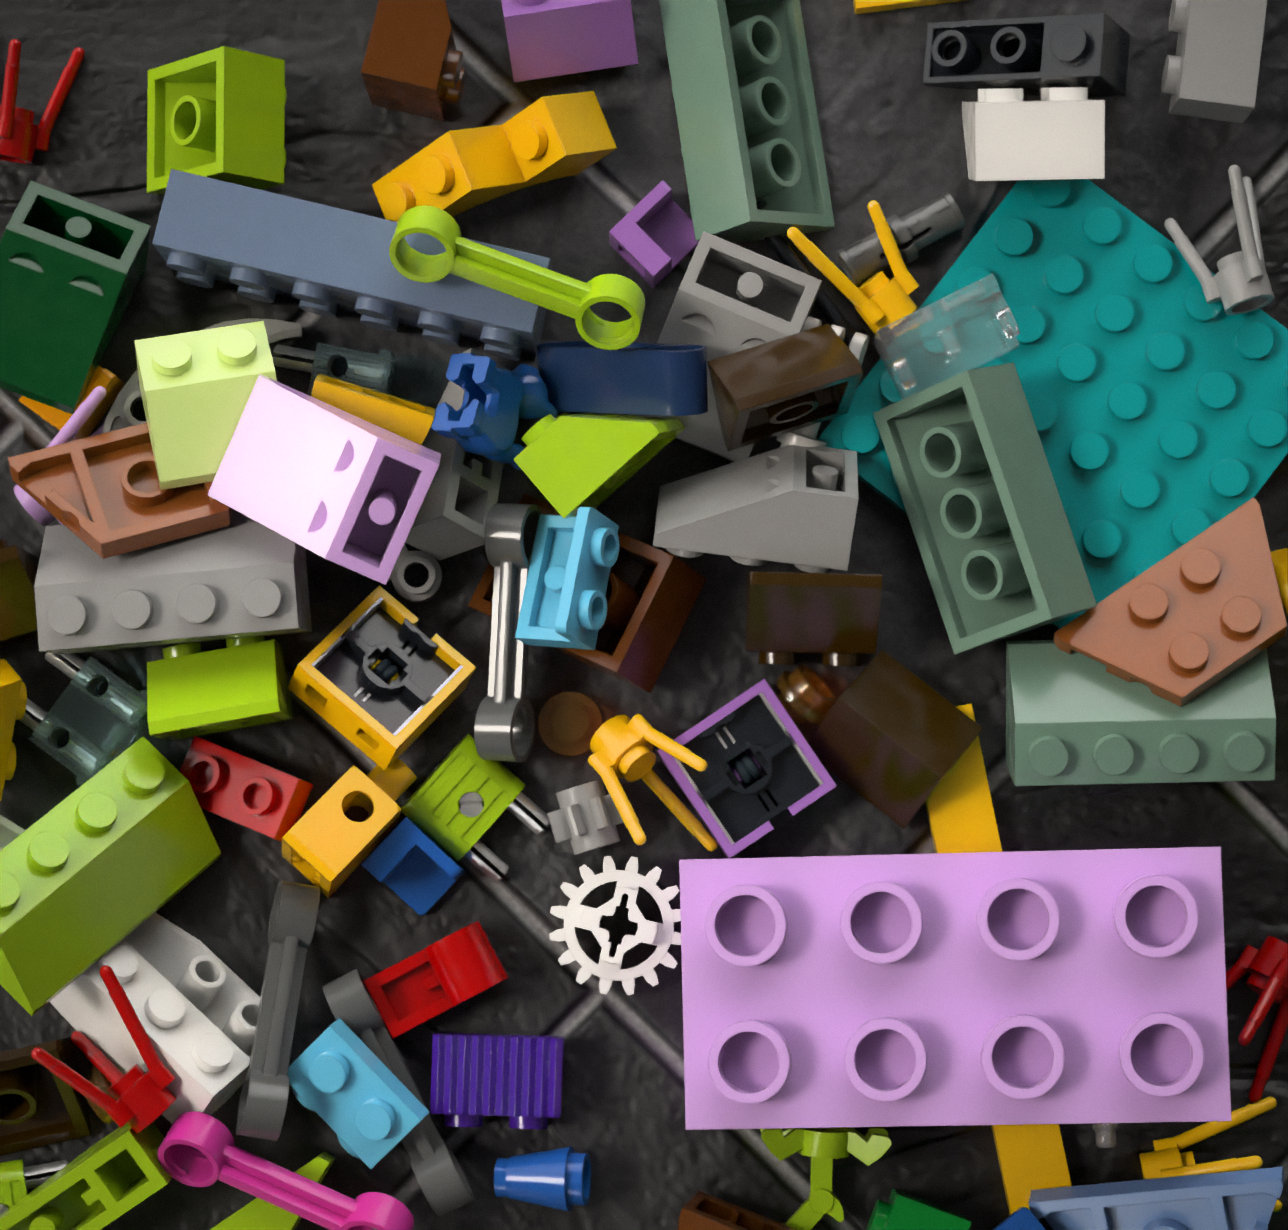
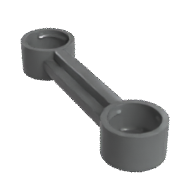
M496 503L490 509L486 520L485 550L490 564L494 567L488 694L478 707L474 727L476 750L483 760L524 762L531 752L534 741V711L530 701L526 699L528 645L516 639L515 634L539 516L542 514L540 508L535 504Z
M280 880L275 892L267 939L269 949L249 1070L245 1076L238 1106L236 1135L276 1142L281 1133L288 1102L289 1076L287 1074L307 950L312 941L319 909L320 888L317 886Z
M356 968L322 986L335 1019L340 1018L429 1111L363 982L366 979L360 970ZM429 1111L401 1142L410 1158L412 1169L427 1201L437 1217L441 1218L474 1201L475 1198L456 1156L447 1142L444 1141Z

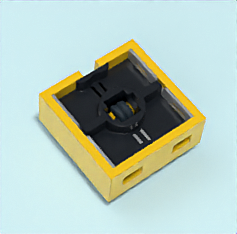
M379 585L297 665L288 689L386 771L464 691L476 666L437 633L431 639L428 638L416 627L419 618Z

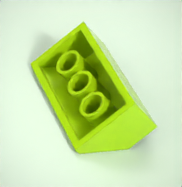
M144 736L0 850V985L31 1016L43 1008L212 865L221 855L218 844L189 781Z

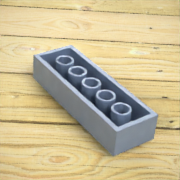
M171 169L152 244L166 261V266L171 268V270L177 271L176 279L184 283L203 288H213L215 280L239 285L238 294L268 303H274L276 294L300 300V309L326 317H336L337 309L362 314L360 319L362 324L384 331L396 332L399 323L423 329V338L443 345L458 346L460 338L484 343L483 351L489 355L514 361L520 360L522 352L537 355V344L540 343L548 310L451 273L441 280L430 283L416 282L406 278L393 266L389 255V247L398 222ZM413 233L404 237L406 242L420 253L438 255L446 252L444 245L431 235ZM468 239L552 270L551 259L548 257Z

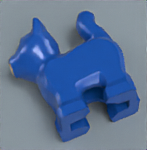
M473 353L453 354L450 358L446 378L465 391L463 403L457 411L446 402L437 405L431 426L432 429L447 438L455 439L469 453L483 455L498 463H510L513 468L521 471L522 469L513 460L525 449L522 445L513 443L518 427V418L536 419L544 418L549 414L553 417L558 415L555 407L549 402L548 389L540 377L539 370L531 365L520 364L510 372L497 368L496 361L488 356H477Z

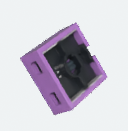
M765 679L674 739V741L688 748L707 762V769L705 771H697L661 749L657 751V754L727 858L733 857L774 828L769 820L783 810H786L789 816L792 817L837 786Z

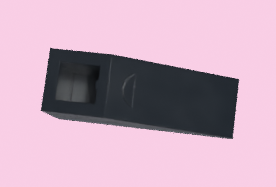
M1106 13L927 23L922 83L925 86L977 91L978 89L1023 88V95L1041 96V88L1088 87V98L1126 96L1130 34Z

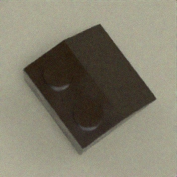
M749 572L746 577L745 651H759L758 664L797 665V652H821L822 665L861 666V653L876 654L882 574Z

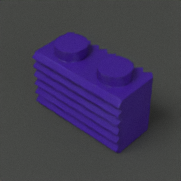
M434 1033L430 1113L444 1114V1126L483 1127V1115L509 1116V1128L548 1129V1117L560 1118L562 1115L564 1036Z

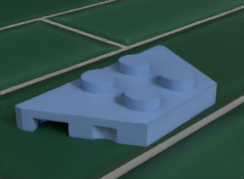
M1283 1167L1035 1189L1031 1190L1028 1203L1033 1215L1038 1220L1044 1217L1053 1230H1268V1224L1277 1198L1280 1199L1283 1190L1284 1171Z

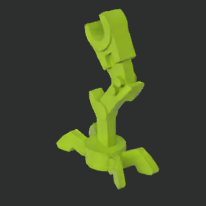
M854 1127L786 1128L785 1130H782V1128L760 1129L762 1141L780 1161L797 1151L801 1155L811 1157L808 1199L784 1225L797 1230H811L826 1213L838 1222L844 1221L843 1207L838 1197L832 1192L833 1159L846 1158L852 1154L867 1166L880 1159L891 1147L892 1143L887 1130L884 1127H869L866 1134L863 1135Z

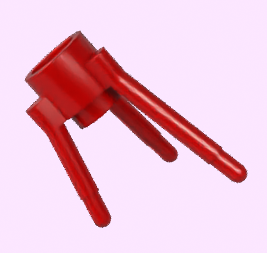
M12 39L9 42L2 102L0 105V160L18 164H32L35 150L48 152L51 130L85 57L83 48L77 47L73 50L39 124L36 125L33 123L35 112L16 107L22 45L18 39Z
M1272 936L1266 937L1259 950L1247 945L1237 962L1226 972V992L1249 972L1251 975L1246 984L1260 995L1238 1037L1240 1045L1247 1046L1250 1044L1273 1002L1280 1004L1249 1091L1248 1098L1253 1103L1260 1101L1288 1027V944Z
M104 965L100 968V976L148 1071L144 1072L136 1063L123 1074L81 1031L73 1032L71 1040L112 1083L107 1089L111 1096L40 1047L34 1048L31 1056L52 1074L103 1109L120 1128L127 1123L138 1134L157 1119L177 1099L167 1087L176 1077L161 1062L114 971L110 966Z

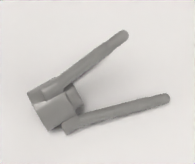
M1231 165L1228 169L1242 251L1221 258L1217 262L1219 272L1215 276L1212 275L1175 219H1166L1164 226L1201 283L1207 304L1222 300L1226 314L1238 315L1264 307L1271 303L1275 297L1265 269L1253 183L1250 177H1242L1241 169L1238 165Z

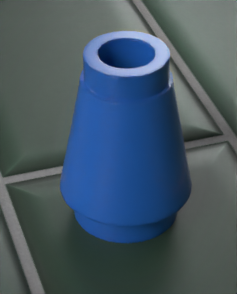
M570 1146L510 1156V1158H497L494 1168L496 1197H508L509 1199L571 1212L573 1206H587L591 1192L590 1156L588 1153H575L574 1148Z

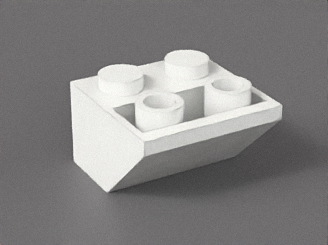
M1088 87L1041 88L1040 100H1023V88L978 89V101L962 102V120L968 177L970 180L1105 179V100L1088 99Z

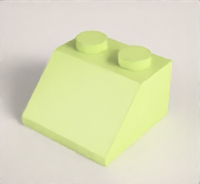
M264 321L134 340L140 392L161 490L213 482L259 375L261 374L277 381Z

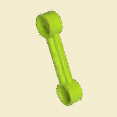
M423 205L410 208L398 220L389 247V255L393 266L408 279L416 282L430 283L441 280L451 273L574 318L581 337L589 344L604 350L625 348L633 343L639 335L645 310V297L641 288L625 276L602 274L592 278L587 283L462 238L456 220L446 211L434 206ZM413 233L431 235L444 245L446 252L438 255L420 253L414 250L404 237ZM598 302H613L624 307L632 317L622 322H609L596 316L590 309V306Z

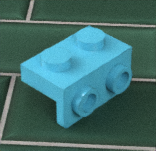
M579 507L577 516L564 519L561 515L540 514L515 634L516 639L526 645L595 650L598 631L604 625L607 616V600L605 595L610 570L619 555V525L593 507Z
M340 1018L333 1022L288 1068L289 1084L292 1086L297 1100L307 1109L315 1111L337 1134L341 1146L352 1156L360 1158L370 1169L429 1113L427 1108Z

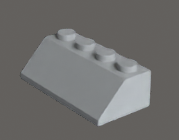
M234 509L229 526L102 559L66 526L53 525L46 526L34 585L40 652L69 654L312 632L305 548Z

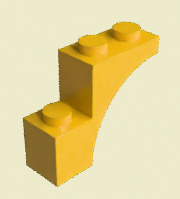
M594 91L543 96L501 125L446 132L373 183L372 187L386 220L398 222L404 212L410 208L423 205L440 208L453 217L510 192L538 183L577 175L616 150L617 147Z

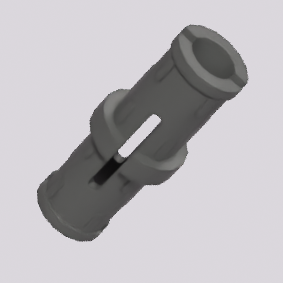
M947 191L901 218L896 214L886 218L905 264L918 259L919 250L966 226L957 203ZM876 232L845 249L841 248L836 251V256L842 270L856 287L876 273L890 267Z

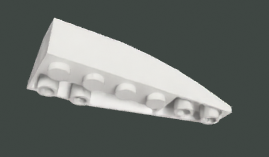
M0 815V850L25 831L2 815ZM155 912L54 997L50 1003L76 1031H81L123 1074L136 1063L144 1072L148 1071L100 976V968L104 965L110 966L130 1000L161 1062L176 1077L167 1087L177 1099L162 1113L173 1124L175 1119L185 1112L195 1111L211 1116L244 1083L245 1076L249 1070L260 997L200 940Z

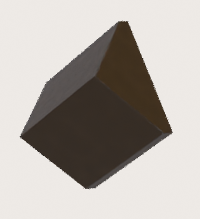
M829 324L707 361L723 440L727 451L847 414L863 374L859 360Z
M881 650L839 696L808 744L823 766L905 829L983 728L884 650Z
M71 1037L0 1052V1155L91 1135V1123L85 1096L52 1074L31 1056L32 1050L40 1047L80 1074L75 1045Z

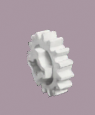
M604 856L603 872L597 875L588 866L582 865L579 867L584 883L577 888L572 884L563 882L560 888L570 898L567 906H551L550 913L554 916L564 919V928L557 929L549 934L550 940L566 941L569 949L558 959L560 965L569 964L576 960L582 966L578 971L576 982L582 984L592 974L600 977V993L605 995L611 988L613 981H622L626 994H634V978L643 976L654 987L659 983L654 967L661 963L674 969L678 964L667 951L671 944L681 945V933L674 931V922L681 921L680 909L672 910L669 901L680 890L677 885L667 887L664 890H661L656 885L662 872L657 866L649 871L646 876L638 874V858L633 856L627 862L625 870H616L612 857ZM617 881L614 897L598 908L580 905L584 898L598 886ZM639 886L645 889L658 904L663 923L646 920L636 904ZM627 894L626 908L629 909L628 919L638 923V930L635 935L626 934L621 944L617 945L615 956H611L610 948L612 942L609 941L610 931L600 927L601 918L603 915L613 916L617 906L621 905L622 896ZM575 927L592 931L602 947L599 963L593 961L583 951L577 939ZM640 942L657 946L655 951L642 963L630 968L621 969L624 953Z

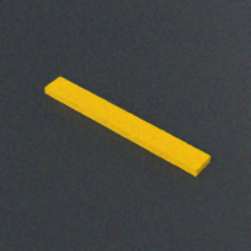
M972 703L955 706L976 722ZM977 736L925 802L935 853L1002 852L979 736ZM1059 1124L991 1125L1010 1215L1022 1206L1030 1210L1028 1202L1031 1190L1072 1186Z

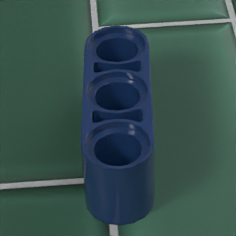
M554 341L537 344V365L540 377L548 389L549 402L557 411L657 416H688L708 412L706 346L633 342L622 349L604 350L586 341Z

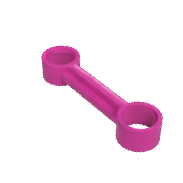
M190 1111L180 1114L173 1122L158 1149V1160L162 1168L172 1178L185 1185L206 1187L219 1180L329 1230H374L371 1227L377 1230H413L414 1219L411 1212L396 1198L379 1192L363 1193L356 1197V1199L341 1194L234 1146V1139L229 1129L218 1119L205 1113Z

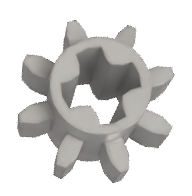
M602 779L556 793L560 809L547 813L556 843L570 840L574 855H578L620 842L616 825L624 822L610 794L606 795Z

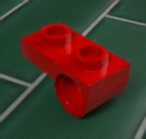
M194 736L180 769V773L189 781L202 809L281 842L282 837L299 821L314 785L197 736Z
M478 920L363 982L392 1038H395L509 977Z

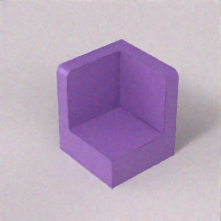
M664 180L609 231L610 246L653 289L697 247L699 242L695 240L693 220L672 200V188Z

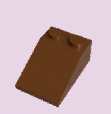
M379 0L361 69V75L371 104L444 122L448 105L458 106L460 104L467 69L462 68L463 52L456 50L445 0Z
M523 493L519 504H535L540 508L543 515H560L550 503ZM618 532L619 555L610 570L605 595L607 600V616L604 625L598 631L595 650L552 648L601 672L651 693L706 578L674 555ZM489 562L468 606L492 618L494 567Z

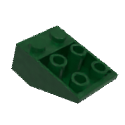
M30 181L0 241L1 388L73 415L146 271L150 225Z

